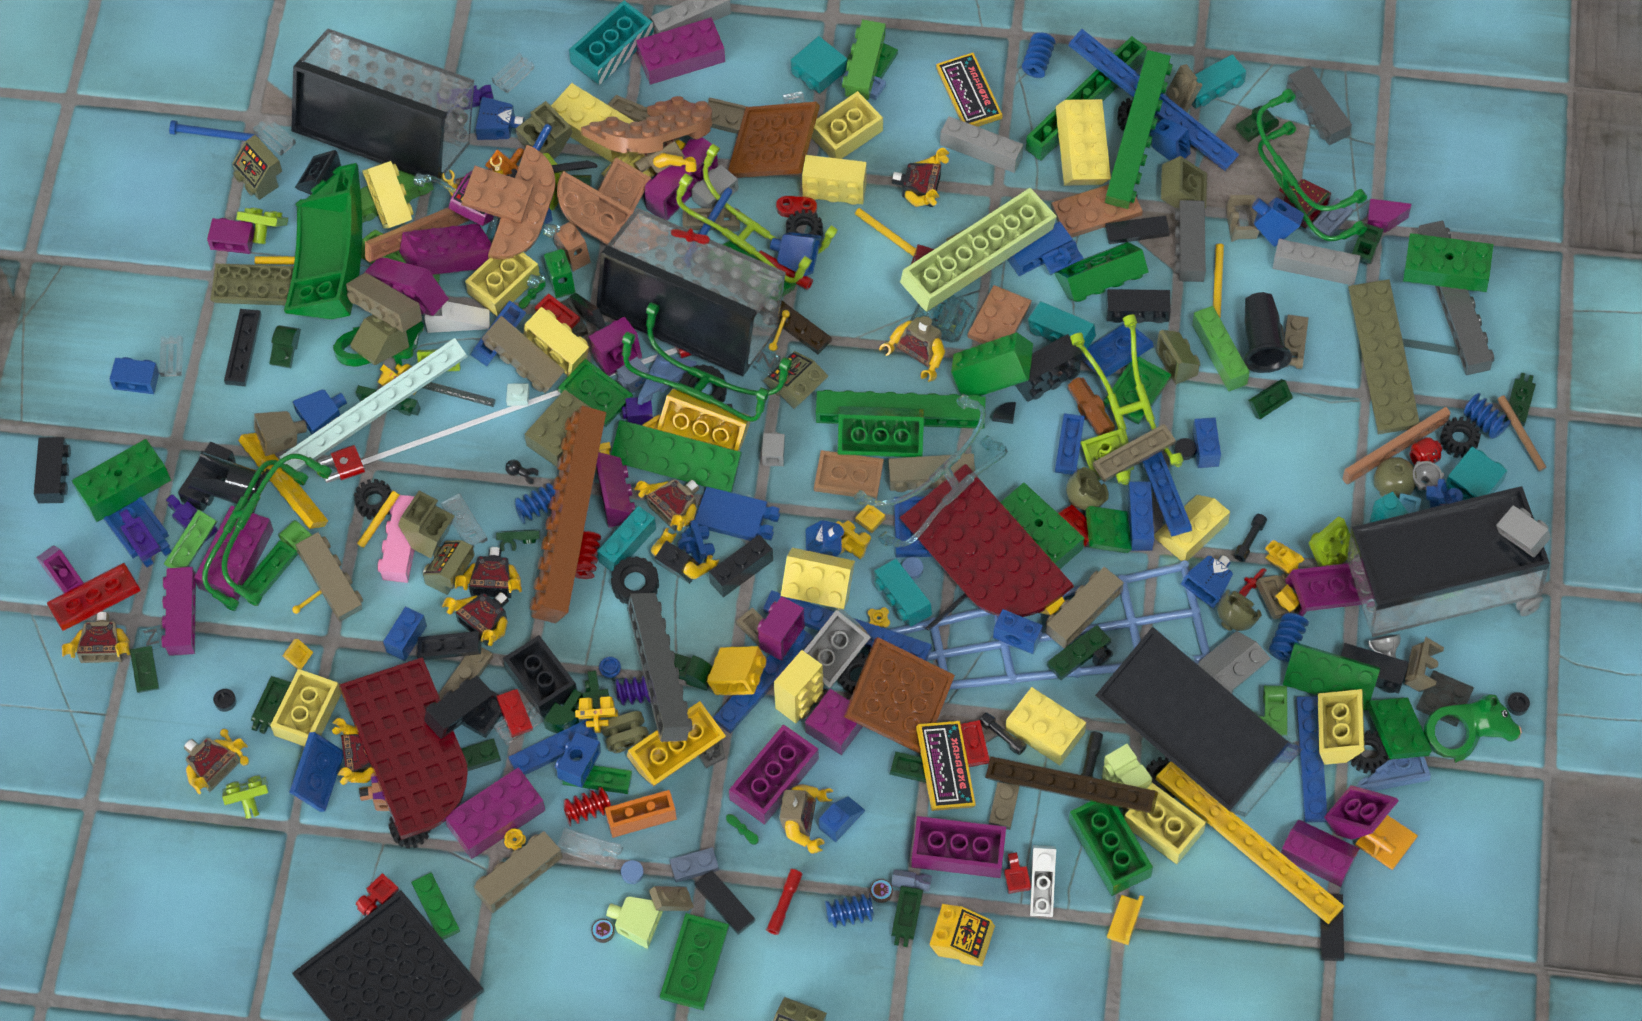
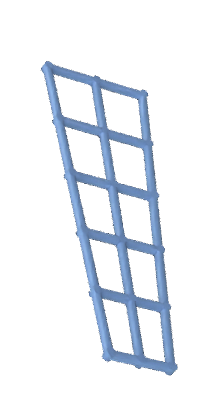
M1186 560L1137 573L1119 575L1118 578L1124 582L1121 597L1127 619L1089 625L1079 635H1084L1096 625L1104 632L1129 628L1133 647L1135 648L1141 641L1137 626L1193 617L1202 655L1189 657L1198 663L1210 653L1196 595L1186 589L1190 609L1135 618L1127 583L1180 571L1184 579L1190 571L1189 563ZM1080 586L1073 587L1062 596L1063 599L1075 596V592ZM980 608L946 616L931 629L935 651L930 652L927 661L937 659L938 667L948 671L945 658L1001 649L1007 675L952 681L949 690L1058 679L1052 670L1015 674L1009 648L1014 646L999 640L943 649L939 626L992 615ZM994 615L995 624L999 618V616ZM936 618L919 622L912 627L905 625L888 630L903 635L926 630L925 628ZM1042 633V637L1039 642L1050 641L1053 639L1049 637L1046 633ZM1122 663L1079 667L1065 678L1114 673Z

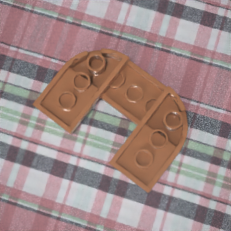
M675 96L671 100L659 101L654 105L648 106L647 114L651 117H647L646 120L629 124L619 120L617 117L611 116L607 117L606 120L591 122L589 125L581 127V133L592 141L616 152L653 153L663 150V142L685 135L694 139L707 135L711 131L710 126H712V109L705 101L691 103L683 99V97Z

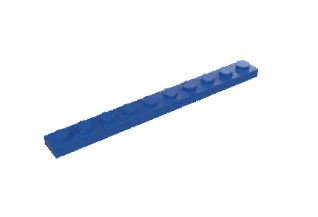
M1081 29L1069 42L1068 46L1134 98L1140 75L1085 30ZM1161 93L1159 99L1163 100L1160 112H1155V116L1160 120L1166 118L1188 128L1190 144L1226 171L1239 154L1166 95Z

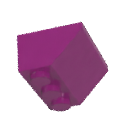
M599 452L596 468L608 528L620 526L636 508L635 503H630L629 497L633 495L631 484H626L625 478H629L627 465L622 466V461L619 457Z
M1298 819L1291 829L1281 853L1296 866L1341 887L1360 848Z

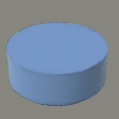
M909 557L903 561L902 567L913 580L918 579L922 575L923 563L920 559Z
M630 860L623 864L621 876L626 883L636 884L642 880L644 872L639 862Z

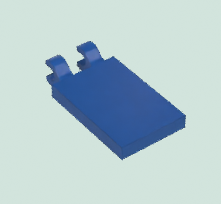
M706 487L695 520H697L698 525H707L709 531L749 541L758 535L766 540H772L774 535L773 526H761L763 518L778 522L780 508L767 507V501Z
M142 497L110 516L104 517L103 520L132 559L138 555L121 530V526L125 524L119 513L125 509L129 511L133 519L141 518L164 556L171 553L170 545L165 540L169 536L168 532ZM152 557L143 561L146 568L154 564L151 559Z

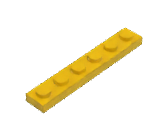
M256 433L242 434L238 441L258 467L268 460L279 461L275 454L265 456ZM274 465L268 466L267 468L264 469V471H266V469H269V471H270V469H271ZM279 467L269 481L273 483L309 529L325 527L328 519L302 487L294 481V478Z

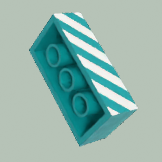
M623 0L569 49L570 63L600 85L637 52L636 40L654 35L653 22Z

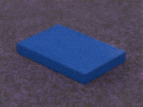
M1124 324L1090 345L1087 349L1106 378L1132 361L1131 331ZM1135 328L1137 357L1153 348L1154 345L1152 340ZM1082 354L1081 360L1096 372L1087 357Z
M925 496L894 497L896 558L933 557L900 519L903 514Z
M310 732L289 793L319 812H325L344 757L343 750L319 734Z

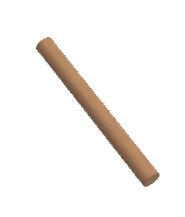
M1505 395L1497 399L1508 419L1511 420L1510 423L1539 472L1543 471L1547 467Z

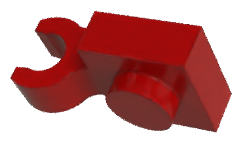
M1017 852L1008 854L1007 860L1010 869L1004 870L1008 893L1031 890L1027 866L1020 867Z

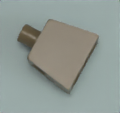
M287 411L254 414V430L265 456L295 447L297 445V434L307 432L305 421L293 422L290 413Z

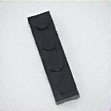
M240 309L224 378L225 385L246 387L262 316L260 310Z

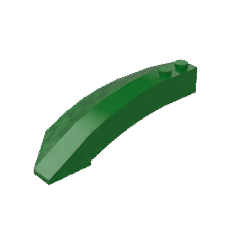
M357 163L337 167L332 172L334 175L326 182L322 180L311 190L312 194L309 197L300 199L295 203L297 206L296 251L292 280L284 308L286 314L324 319H337L351 315L353 303L348 299L346 284L359 277L363 233L362 202Z

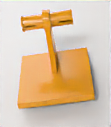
M1387 815L1372 834L1360 837L1355 845L1393 870L1417 839L1418 835Z

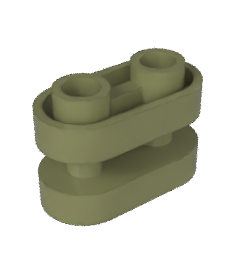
M633 711L608 719L609 726L601 727L602 734L610 736L606 739L605 743L608 751L613 753H621L626 748L635 746L649 736L647 727L641 726L645 720L640 711Z

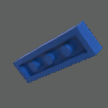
M586 719L508 758L514 770L519 767L523 774L527 775L558 760L560 756L563 757L567 741L572 739L576 732L598 740V737L592 727H586V721H589Z

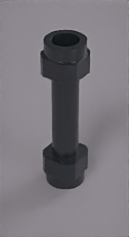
M1256 514L1254 516L1250 531L1242 545H1238L1233 555L1236 560L1245 562L1250 554L1249 549L1259 530H1263L1267 522V518L1264 515Z
M987 712L984 713L980 718L982 727L986 730L990 728L1010 745L1011 751L1021 755L1027 747L1024 741L1019 737L1017 739L995 722L996 718Z

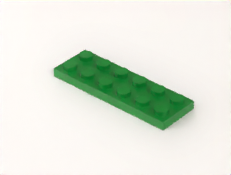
M619 420L611 455L621 458L623 465L686 482L693 480L698 485L732 493L742 452Z

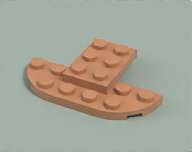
M526 145L515 178L478 166L473 168L462 205L501 217L488 254L489 258H514V256L528 251L535 244L541 233L554 195L555 175L548 159L540 151L529 145Z
M617 157L611 163L598 190L564 171L561 173L558 181L557 195L563 214L574 226L608 246L627 254H641L658 247L670 233L634 212L645 191V185L651 177Z

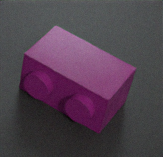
M212 218L207 237L210 250L251 254L255 231L253 223L233 221L226 218Z

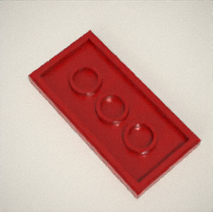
M122 563L48 601L47 605L61 630L64 631L141 590L125 563Z

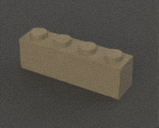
M366 272L346 284L347 296L351 303L358 305L366 312H370L378 319L387 322L402 332L422 321L418 302Z
M502 316L482 337L487 348L495 350L506 364H511L515 367L516 372L521 377L529 379L532 382V386L540 392L546 393L565 371Z
M974 454L889 459L890 491L905 492L916 489L918 491H925L936 488L965 464L975 473Z
M319 532L297 543L296 551L338 621L341 622L362 610L361 603L363 598L358 590L354 592L351 584L353 582L348 573L345 572L343 574L340 569L342 564L338 556L331 554L329 550L331 545L325 536L321 537Z
M1105 567L1099 572L1095 571L1089 578V582L1085 586L1081 585L1076 590L1075 596L1071 600L1067 599L1060 607V611L1056 615L1052 614L1047 619L1046 634L1065 649L1123 592L1124 582Z
M545 831L532 836L528 844L522 849H516L508 860L498 863L494 867L493 872L488 876H482L478 879L474 886L476 895L494 913L563 858L561 849Z

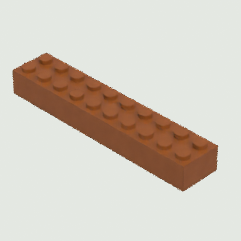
M581 406L566 420L565 430H567V434L561 444L563 455L559 458L557 464L559 476L555 478L553 489H556L555 496L551 498L549 509H552L551 517L549 516L546 521L547 537L545 536L542 542L544 553L543 557L541 556L539 559L538 569H540V573L534 583L536 594L530 603L532 618L556 624L569 611L606 412Z

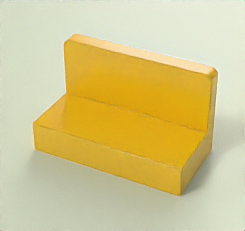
M1121 895L1107 934L1108 939L1129 945L1143 905L1144 896L1140 895L1138 900Z

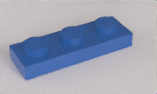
M1064 413L1055 473L1073 475L1077 471L1085 416Z

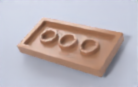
M1105 185L1051 202V208L1057 216V221L1062 223L1073 238L1104 228L1106 223L1126 221L1142 216L1143 211L1137 198H1135L1134 203H1130L1128 209L1106 204L1104 202L1109 185Z

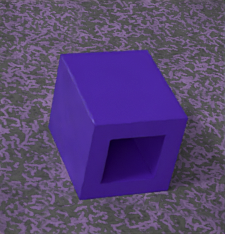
M638 397L626 398V406L622 407L623 419L643 425L653 418L651 400L640 405L638 404Z

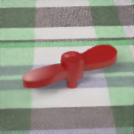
M691 228L687 232L678 229L671 230V235L686 238L687 242L696 241L704 245L710 242V238L707 235L695 234Z
M1262 568L1254 578L1245 577L1244 581L1247 582V585L1239 593L1246 597L1252 588L1255 589L1257 587V580L1263 577L1267 569Z

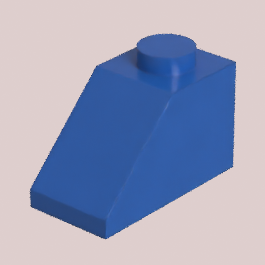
M847 796L833 803L819 818V829L834 842H837L865 812V809Z

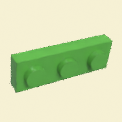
M198 510L167 557L164 565L169 568L189 567L218 521Z

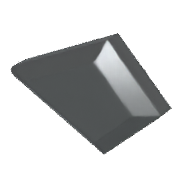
M722 740L699 755L705 768L725 759Z

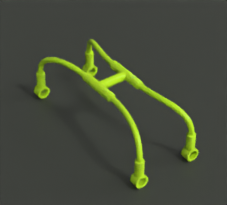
M712 144L707 150V156L704 160L703 176L708 189L719 200L721 196L714 189L708 175V168L720 150L718 146ZM686 173L684 174L676 192L677 203L681 209L717 229L723 236L749 254L755 255L786 282L796 283L804 276L812 262L811 259L804 256L798 265L795 277L790 278L759 253L754 246L745 241L753 231L771 241L776 237L741 211L735 210L728 203L724 207L734 214L738 220L747 225L739 236L689 209L682 202V196H684L693 178ZM831 225L826 231L818 254L829 247L832 239L838 232V229Z
M1134 314L1125 316L1123 322L1125 327H1128L1131 331L1132 365L1137 385L1136 390L1140 401L1123 407L1119 406L1116 395L1113 394L1106 376L1084 346L1083 334L1076 333L1070 336L1072 345H1076L1081 349L1100 376L1109 395L1108 400L1118 430H1122L1126 444L1129 441L1123 415L1143 409L1151 429L1157 428L1148 396L1140 380L1136 350L1135 328L1137 320ZM1169 448L1164 449L1171 465L1181 467L1184 462L1182 454H1172ZM1123 471L1116 474L1118 483L1128 485L1131 480V471Z

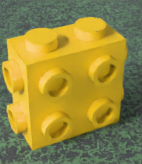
M758 646L720 647L707 682L715 695L754 694L757 685L760 683L763 669L766 667V657Z

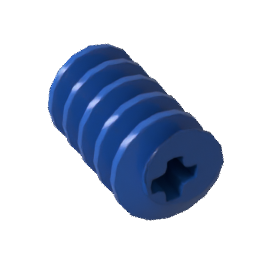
M1039 32L1031 36L1024 61L1022 62V69L1027 75L1034 78H1043L1045 76V71L1050 62L1049 58L1054 50L1053 45L1056 43L1051 35Z
M1477 393L1466 404L1464 416L1470 417L1471 422H1476L1477 427H1483V432L1489 433L1490 438H1496L1507 429L1511 420L1504 422L1506 415L1503 414L1498 417L1497 415L1500 410L1496 409L1492 412L1493 404L1485 406L1487 399L1484 398L1479 401L1481 394Z
M550 483L545 485L546 490L543 487L538 488V493L532 490L530 497L524 494L522 496L523 501L519 497L515 498V508L523 524H525L526 516L531 521L533 520V513L540 517L541 509L546 514L548 513V506L556 491Z
M1287 613L1281 617V622L1278 624L1272 644L1269 646V652L1273 657L1284 662L1290 661L1295 642L1299 643L1298 641H1302V634L1306 632L1305 627L1309 625V621L1306 618L1294 613Z
M870 893L868 900L864 894H861L859 901L855 896H852L850 903L846 897H843L841 905L837 899H834L833 906H831L828 900L825 901L828 923L831 922L834 928H837L838 921H841L842 925L846 926L847 919L850 920L852 925H855L857 917L861 923H864L865 916L868 917L870 922L873 921L874 913Z

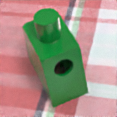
M564 249L544 254L545 269L556 299L576 293L572 271ZM564 277L565 282L559 283V279Z

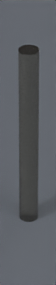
M1402 338L1404 347L1457 356H1459L1461 349Z
M433 382L422 387L423 389L494 407L496 401L490 397Z

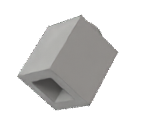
M778 432L763 433L762 466H784L785 434Z

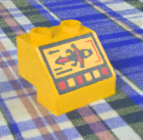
M942 904L929 945L939 957L959 959L963 964L983 966L995 925L991 919L967 908Z

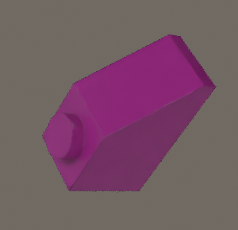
M1370 199L1366 224L1384 229L1383 232L1387 233L1409 218L1411 204Z
M53 545L36 557L46 573L63 593L84 584L58 547Z

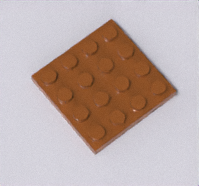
M817 101L746 107L728 171L736 178L802 174L805 156L808 152L820 108Z
M877 637L873 642L844 717L921 754L916 726L918 724L937 722L955 675Z

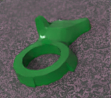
M422 321L406 330L409 347L392 356L396 365L400 364L402 366V359L413 357L414 350L418 346L419 336L424 331ZM352 327V331L344 333L333 345L335 357L346 366L358 367L367 365L371 362L359 353L353 354L344 351L352 343L360 328Z
M1486 694L1471 704L1439 708L1427 717L1424 724V734L1433 752L1445 758H1454L1455 763L1470 756L1482 736L1500 737L1512 742L1519 739L1522 733L1521 727L1512 720L1507 708L1493 694ZM1453 716L1464 724L1466 739L1460 748L1448 749L1438 742L1435 735V726L1442 717Z

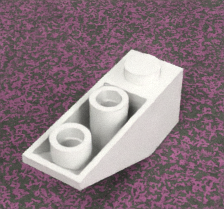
M447 301L434 316L425 314L427 332L489 329L490 311L489 309Z
M1033 845L1030 916L1053 917L1055 846Z

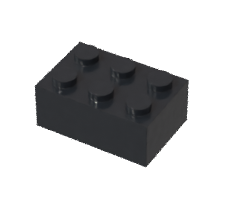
M1067 334L1032 353L1029 380L1016 384V388L1025 400L1029 402L1033 399H1039L1050 389H1057L1066 380L1076 378L1080 373L1081 350L1076 345H1072L1070 336Z
M540 635L503 658L505 670L540 717L548 714L555 702L559 705L565 703L573 690H577L574 680Z

